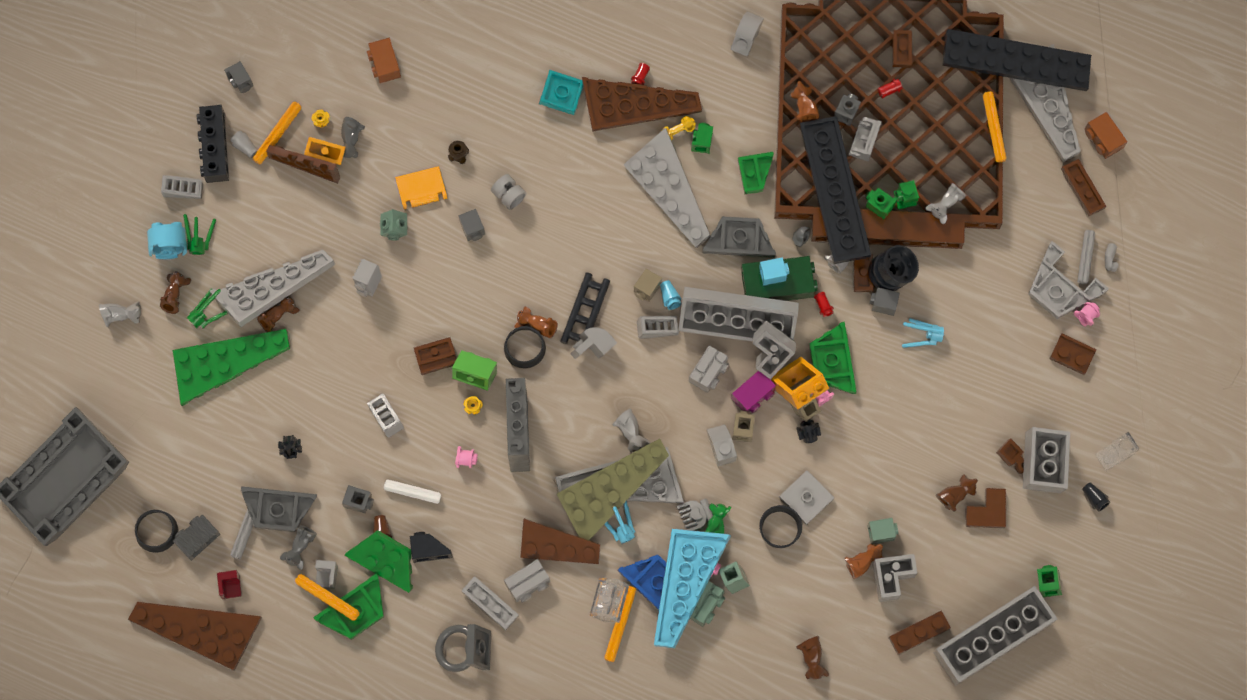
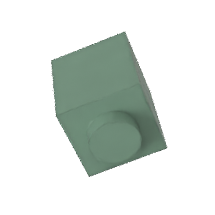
M893 518L870 521L867 525L871 544L894 541L896 535H898L897 523H893Z
M737 561L719 569L725 587L732 594L750 586L743 568Z

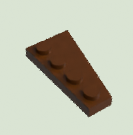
M269 145L266 151L269 159L337 184L340 180V174L335 163L285 150L280 146Z
M526 518L523 519L520 558L599 564L601 544Z

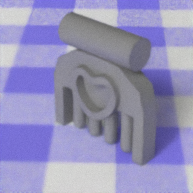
M707 499L701 500L700 503L688 501L677 506L678 510L687 507L680 510V514L691 510L689 513L681 516V518L689 516L688 519L683 520V523L693 521V523L685 525V528L692 527L687 529L690 531L701 529L705 526L706 518L709 521L713 516Z

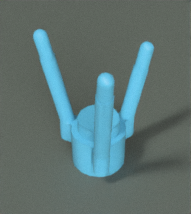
M911 318L909 322L912 323H903L904 326L927 331L926 338L930 339L929 341L902 344L903 348L936 345L937 342H942L944 327Z
M626 501L624 503V510L628 525L623 523L617 507H613L620 527L616 528L617 532L608 522L604 524L615 540H620L621 544L635 538V530Z

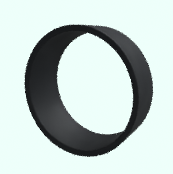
M521 326L512 330L504 344V354L507 360L515 367L523 369L539 364L546 352L545 341L541 334L528 326ZM521 330L532 331L541 339L542 346L539 354L529 361H519L513 358L507 348V341L510 336Z
M773 506L767 509L760 519V533L764 541L770 546L786 548L799 539L802 533V520L798 513L788 506ZM784 512L793 517L797 524V535L790 544L775 545L764 537L762 531L763 523L770 514Z
M149 510L143 513L135 524V536L138 544L144 550L153 553L169 549L174 544L173 540L176 539L175 535L178 533V525L174 517L162 510ZM163 513L170 519L172 524L170 537L166 542L158 546L144 544L137 535L140 522L149 514Z

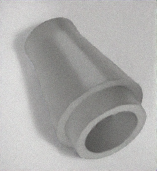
M238 131L230 140L233 143L232 146L246 154L249 158H252L258 151L248 135L242 131Z

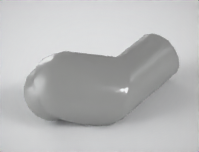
M1113 243L1108 244L1105 252V268L1107 271L1116 272L1119 264L1113 262L1117 246Z

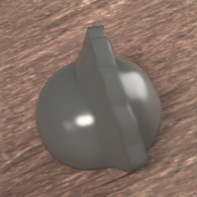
M800 227L794 232L792 239L796 246L801 247L803 244H806L810 236V227Z

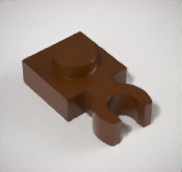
M1010 438L996 453L1008 466L1014 464L1016 471L1022 474L1024 469L1021 465L1022 463L1024 464V458L1021 455L1024 451Z

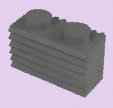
M204 515L193 518L189 523L190 526L185 530H180L175 535L176 539L173 540L191 561L221 535Z

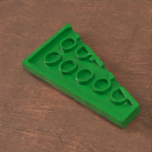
M287 329L172 350L181 406L186 405L196 397L203 396L209 390L216 389L242 375L243 372L257 367L258 364L289 350Z

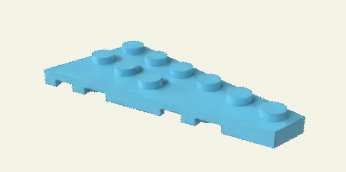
M672 529L654 639L655 646L675 649L731 537L729 534Z

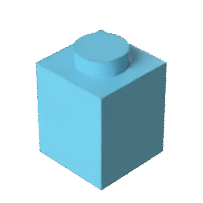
M783 257L760 262L759 270L763 286L786 281L789 268L788 264L784 263Z

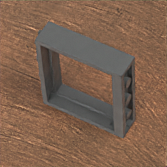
M525 378L506 379V412L510 471H530Z

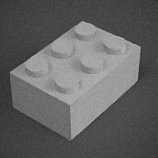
M1032 427L1025 432L1023 489L1062 493L1068 489L1070 432Z

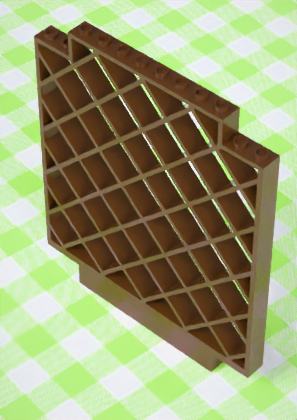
M818 0V6L811 3L805 5H797L792 2L782 4L774 219L812 220L811 242H828L820 208L803 206L816 194L811 171L803 164L807 160L806 151L799 157H796L782 143V139L795 127L800 129V123H802L801 119L797 120L796 118L798 114L783 100L784 95L793 89L798 81H801L805 87H811L810 96L815 100L814 103L817 108L821 106L831 117H834L836 108L828 99L844 86L851 94L857 96L858 101L861 102L855 117L867 109L877 120L882 121L881 124L883 126L879 129L875 142L889 131L906 148L889 162L873 146L870 156L883 169L867 183L849 166L853 184L859 189L856 192L857 200L863 195L867 197L869 192L873 190L872 187L887 174L898 185L899 183L908 182L895 167L910 154L929 171L915 183L919 195L917 204L925 212L895 211L897 209V204H895L887 217L882 219L871 210L860 209L869 245L962 249L965 240V228L1000 230L1003 223V162L997 163L994 157L983 167L965 148L980 135L993 147L988 120L982 123L966 107L980 93L984 95L985 92H993L1003 138V76L990 75L983 80L975 71L950 67L937 78L921 60L935 48L942 55L944 53L947 29L938 36L922 20L935 7H938L953 22L947 29H960L963 32L979 34L970 24L997 25L987 36L1004 39V14L996 12L983 14L977 11L967 13V0H883L871 11L859 0H835L826 9L823 8V0ZM903 1L929 3L915 14ZM845 2L862 17L848 31L831 16ZM949 3H961V15ZM890 5L895 7L908 20L898 30H910L914 26L930 42L916 56L912 53L911 68H901L892 76L875 60L890 46L893 48V34L876 18ZM787 15L814 16L815 18L800 29ZM822 22L839 37L825 51H822L807 36ZM867 24L885 40L870 54L853 38ZM787 29L793 37L785 43ZM798 42L815 57L801 71L785 57V53ZM844 44L861 59L846 74L829 58ZM821 64L838 80L823 94L805 78ZM868 66L884 82L880 86L882 87L892 82V79H901L913 68L930 86L915 99L904 88L900 90V93L895 92L906 106L890 119L874 103L880 97L878 90L876 89L867 96L851 79ZM784 70L792 77L785 85ZM958 70L976 87L961 101L943 84ZM995 80L996 92L989 86ZM934 91L953 107L938 121L920 105ZM911 111L929 127L914 142L896 125ZM783 113L791 120V121H790L786 126H784V127H783ZM957 113L975 129L961 144L942 127ZM838 121L840 130L844 129L854 139L857 129L852 124L849 126ZM934 133L952 150L937 165L919 148ZM783 156L790 164L781 171V157ZM848 156V164L850 165L857 158ZM956 156L975 173L961 187L942 171ZM995 165L996 179L988 172ZM795 169L812 186L797 201L781 187V181ZM932 177H935L947 190L954 183L965 193L966 190L981 179L996 193V199L982 210L967 195L959 202L972 215L946 213L947 221L945 224H942L939 218L933 216L931 211L926 210V207L931 203L918 190ZM780 199H781L787 206H785V205H780ZM995 209V216L988 215Z

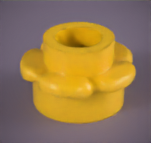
M317 110L316 113L312 114L311 119L315 126L322 128L329 123L330 115L328 112H324V110Z
M471 396L464 401V410L468 414H478L483 406L482 401L476 396Z

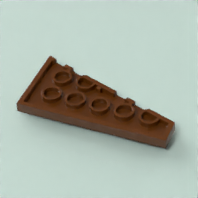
M582 77L592 132L702 112L698 92L677 89L668 90L662 87L653 88L647 87V85L625 82L616 83L602 79L593 80Z
M137 602L128 618L129 621L235 671L262 619L261 616Z

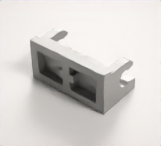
M863 117L862 121L860 120L849 156L869 161L882 121Z

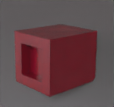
M237 570L217 573L219 596L222 600L242 596L240 575Z

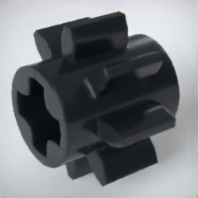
M811 419L806 422L802 421L800 427L796 428L799 440H803L805 443H814L818 440L817 436H821L819 423H815Z
M294 435L283 436V442H278L279 455H283L286 459L297 458V452L302 453L301 439H297Z

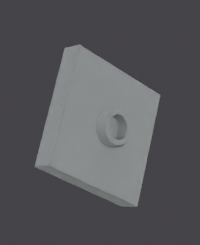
M808 470L779 496L788 507L798 513L805 525L834 500V497Z

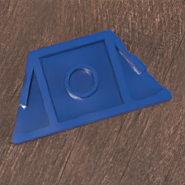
M659 555L649 557V559L635 562L632 565L620 567L618 572L659 610L667 562Z

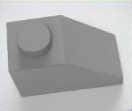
M726 425L707 429L717 467L736 462V451Z

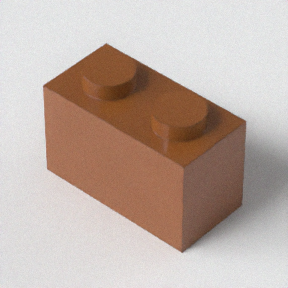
M390 37L368 43L370 50L367 51L369 62L373 61L374 67H371L374 78L378 77L379 83L401 78Z
M1107 112L1088 122L1085 127L1086 136L1094 142L1097 152L1103 155L1105 159L1124 149L1128 142Z

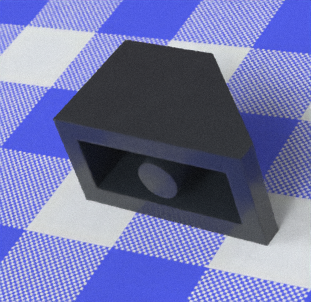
M416 532L414 536H409L413 563L453 558L451 550L432 535L425 532Z

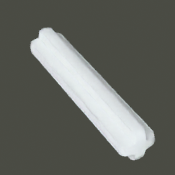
M386 480L384 484V490L436 504L441 499L439 492L392 480Z

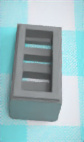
M163 175L161 193L163 197L201 199L203 181L200 179ZM169 184H172L171 190H168ZM177 184H180L179 191H176ZM185 184H188L187 192H184ZM192 185H196L195 193H192Z
M640 316L637 320L638 338L678 335L677 316ZM667 322H670L671 330H668ZM652 323H655V330L652 328ZM660 323L663 324V330L660 328Z
M384 394L367 403L387 437H391L404 428ZM383 402L385 403V405L381 406L380 408L376 410L374 409ZM389 409L388 411H386L385 413H383L382 415L379 416L380 413H382V412H384L385 410ZM390 416H393L392 418L388 419L387 421L382 422V421H384L385 419L389 418Z

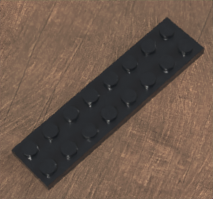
M947 29L942 66L1087 91L1089 89L1092 55Z
M837 116L800 123V130L833 265L870 258L871 252Z

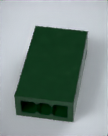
M810 256L783 259L789 268L786 281L764 286L759 270L760 262L742 264L741 274L744 295L783 301L814 298L815 291H818L817 280H813L812 274L815 273L814 262L810 261Z

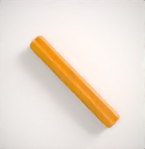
M991 91L985 92L983 100L995 159L997 163L1005 162L1006 153L994 94Z
M292 102L253 156L254 162L259 165L263 163L268 156L266 151L269 145H276L300 112L302 107L299 103Z
M299 574L295 579L298 586L349 619L355 621L360 615L357 609L303 574Z
M627 586L606 650L604 659L609 662L615 661L636 594V588L632 586Z

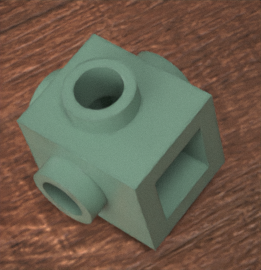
M392 209L381 214V236L388 237V240L396 241L400 237L407 235V213Z

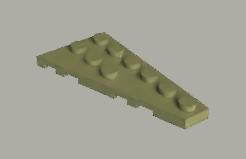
M661 439L646 445L557 493L579 537L590 540L614 515L613 507H617L618 510L665 461L669 454Z

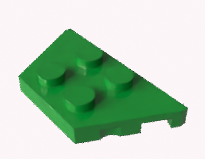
M841 322L838 326L827 331L823 336L809 344L812 366L824 375L829 387L856 394L845 322Z
M378 530L345 553L344 556L408 593L412 591L413 585L411 584L410 576L412 574V565L410 563L412 559L411 549Z
M373 575L340 598L359 611L360 615L355 621L331 606L313 617L316 622L350 640L354 639L384 618L378 575Z

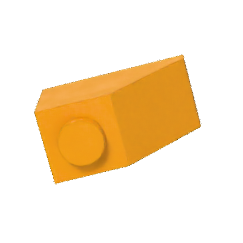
M309 137L304 155L341 165L345 147Z

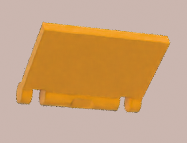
M439 166L395 177L404 210L407 209L406 202L409 201L412 208L439 201L438 194L442 193L444 200L448 199Z

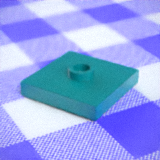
M549 70L539 104L574 115L583 89L582 80Z

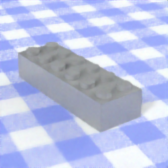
M685 287L678 331L753 341L754 333L765 321H768L794 341L799 303Z
M1034 586L947 641L933 653L956 686L1053 624L1057 617Z

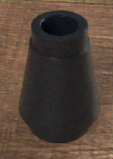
M1091 482L1082 488L1091 506L1098 512L1110 504L1109 496Z

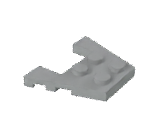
M1051 241L1028 295L1058 319L1083 306L1086 302H1090L1105 294L1109 288L1095 278L1084 291L1079 289L1053 267L1064 255L1065 251Z

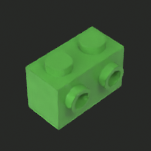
M462 350L452 367V379L487 391L497 374V362Z

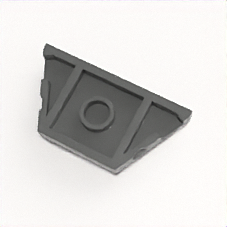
M722 216L707 244L703 247V254L772 258L776 256V252L773 250L770 239L764 231V226L759 218Z
M241 486V493L254 527L258 529L295 532L317 497V494Z

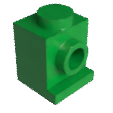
M699 123L698 131L694 130L691 151L710 154L713 126L707 123Z
M914 180L899 183L898 189L893 191L894 197L897 199L898 209L917 205L919 195Z
M877 188L876 191L871 190L867 195L866 207L882 219H885L894 208L897 199Z
M1046 565L1042 569H1037L1039 590L1042 597L1063 595L1060 573L1057 566Z

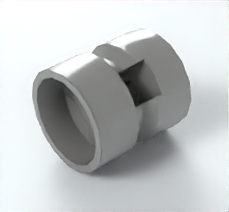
M505 174L494 183L491 192L498 199L502 198V203L511 210L523 201L526 192L520 185H515L516 181L509 174Z

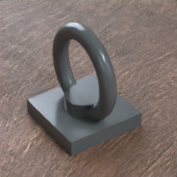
M468 624L467 626L453 625L446 628L439 635L435 645V655L438 663L445 670L461 672L470 666L480 670H490L491 630L476 624ZM454 633H463L467 636L465 643L466 660L460 664L449 663L443 654V646L446 639Z

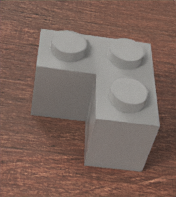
M765 321L754 333L753 344L762 350V353L756 359V369L769 379H772L795 354L796 342L768 321Z
M914 554L874 560L873 569L879 602L898 600L901 596L899 580L915 578L917 567Z

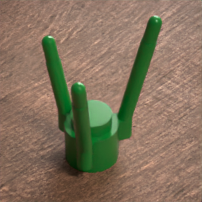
M184 214L188 242L187 250L193 255H204L205 250H209V242L216 219L212 220L206 241L204 242L203 238L198 237V217H195L194 237L191 240L187 214Z
M220 289L211 297L208 291L195 309L187 316V319L196 328L199 326L204 328L209 323L227 314L224 311L206 321L204 320L207 316L202 311L221 292Z

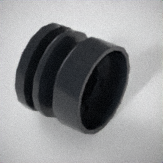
M901 245L890 247L883 253H880L870 261L868 267V274L872 284L876 288L896 291L912 282L919 272V262L916 255L909 248Z

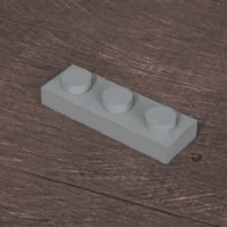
M475 576L462 589L464 595L505 631L519 617V614Z

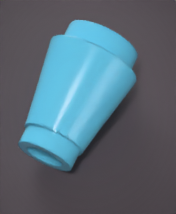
M671 281L662 282L660 287L664 306L668 310L680 307L682 298L671 284Z

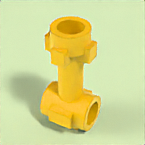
M685 116L681 119V124L670 129L668 126L664 128L667 129L670 139L673 140V135L683 130L692 132L695 129L696 123L693 118Z

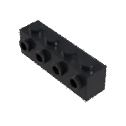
M222 104L199 107V114L196 116L197 124L201 128V131H198V140L202 143V148H199L200 160L203 159V166H200L201 177H204L207 183L229 181L225 112Z

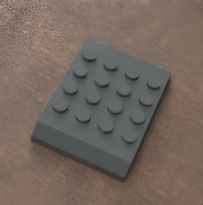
M77 407L62 420L63 424L10 477H6L0 483V499L44 546H48L57 540L126 470L129 461Z

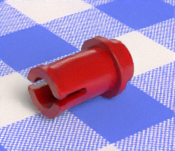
M640 63L635 75L631 77V83L644 85V80L650 71V67L645 63Z
M892 79V82L877 88L882 99L895 92L900 93V90L903 89L899 79Z
M820 292L814 296L820 309V315L828 317L834 313V307L830 306L825 292Z

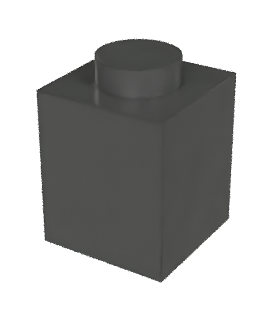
M476 209L458 215L467 241H477L485 235L484 226Z
M877 288L876 293H872L870 304L873 305L872 311L894 316L900 293Z

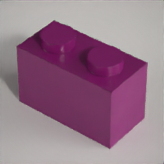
M758 370L732 393L731 399L742 411L754 413L761 407L760 403L763 400L768 401L775 395L776 385Z

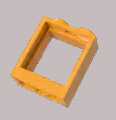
M802 357L779 370L771 379L776 385V392L796 409H800L829 389L824 375ZM808 375L812 377L796 389H790V387H792Z

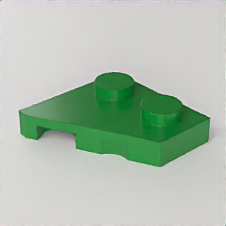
M773 152L738 157L744 195L763 192L774 156Z

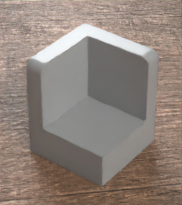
M316 560V583L323 588L335 589L337 563L334 561Z

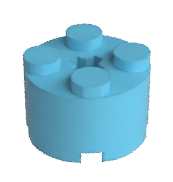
M160 222L151 224V228L147 231L149 256L152 257L153 254L156 255V259L178 258L177 254L182 253L183 256L187 253L186 230L182 227L181 222L164 225Z

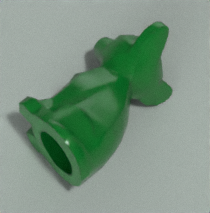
M711 503L709 509L713 516L709 519L708 527L704 532L724 534L723 518L730 511L731 507H726L720 503L716 505Z

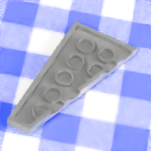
M1010 78L1061 160L1065 162L1078 155L1080 147L1076 131L1073 127L1065 88Z
M324 250L301 257L298 262L292 264L287 262L283 264V267L276 270L271 268L246 277L240 283L234 285L233 283L226 284V288L220 289L221 292L215 300L242 327L333 267L335 263ZM216 288L209 291L211 296L216 292Z
M668 447L665 449L669 456L627 501L684 503ZM617 461L555 477L559 492Z

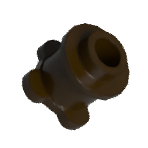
M453 141L448 149V159L451 162L457 161L460 164H464L469 149L464 142Z

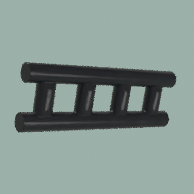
M585 273L560 340L561 343L567 344L569 339L577 342L581 339L579 337L580 334L572 332L575 322L585 324V330L594 327L610 284L609 279L604 278L601 284L591 280L593 276L591 273ZM588 287L599 291L595 301L585 298ZM582 305L592 308L589 318L579 315Z

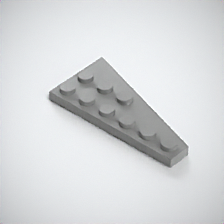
M664 128L630 158L624 166L691 243L698 248L711 235L669 133Z

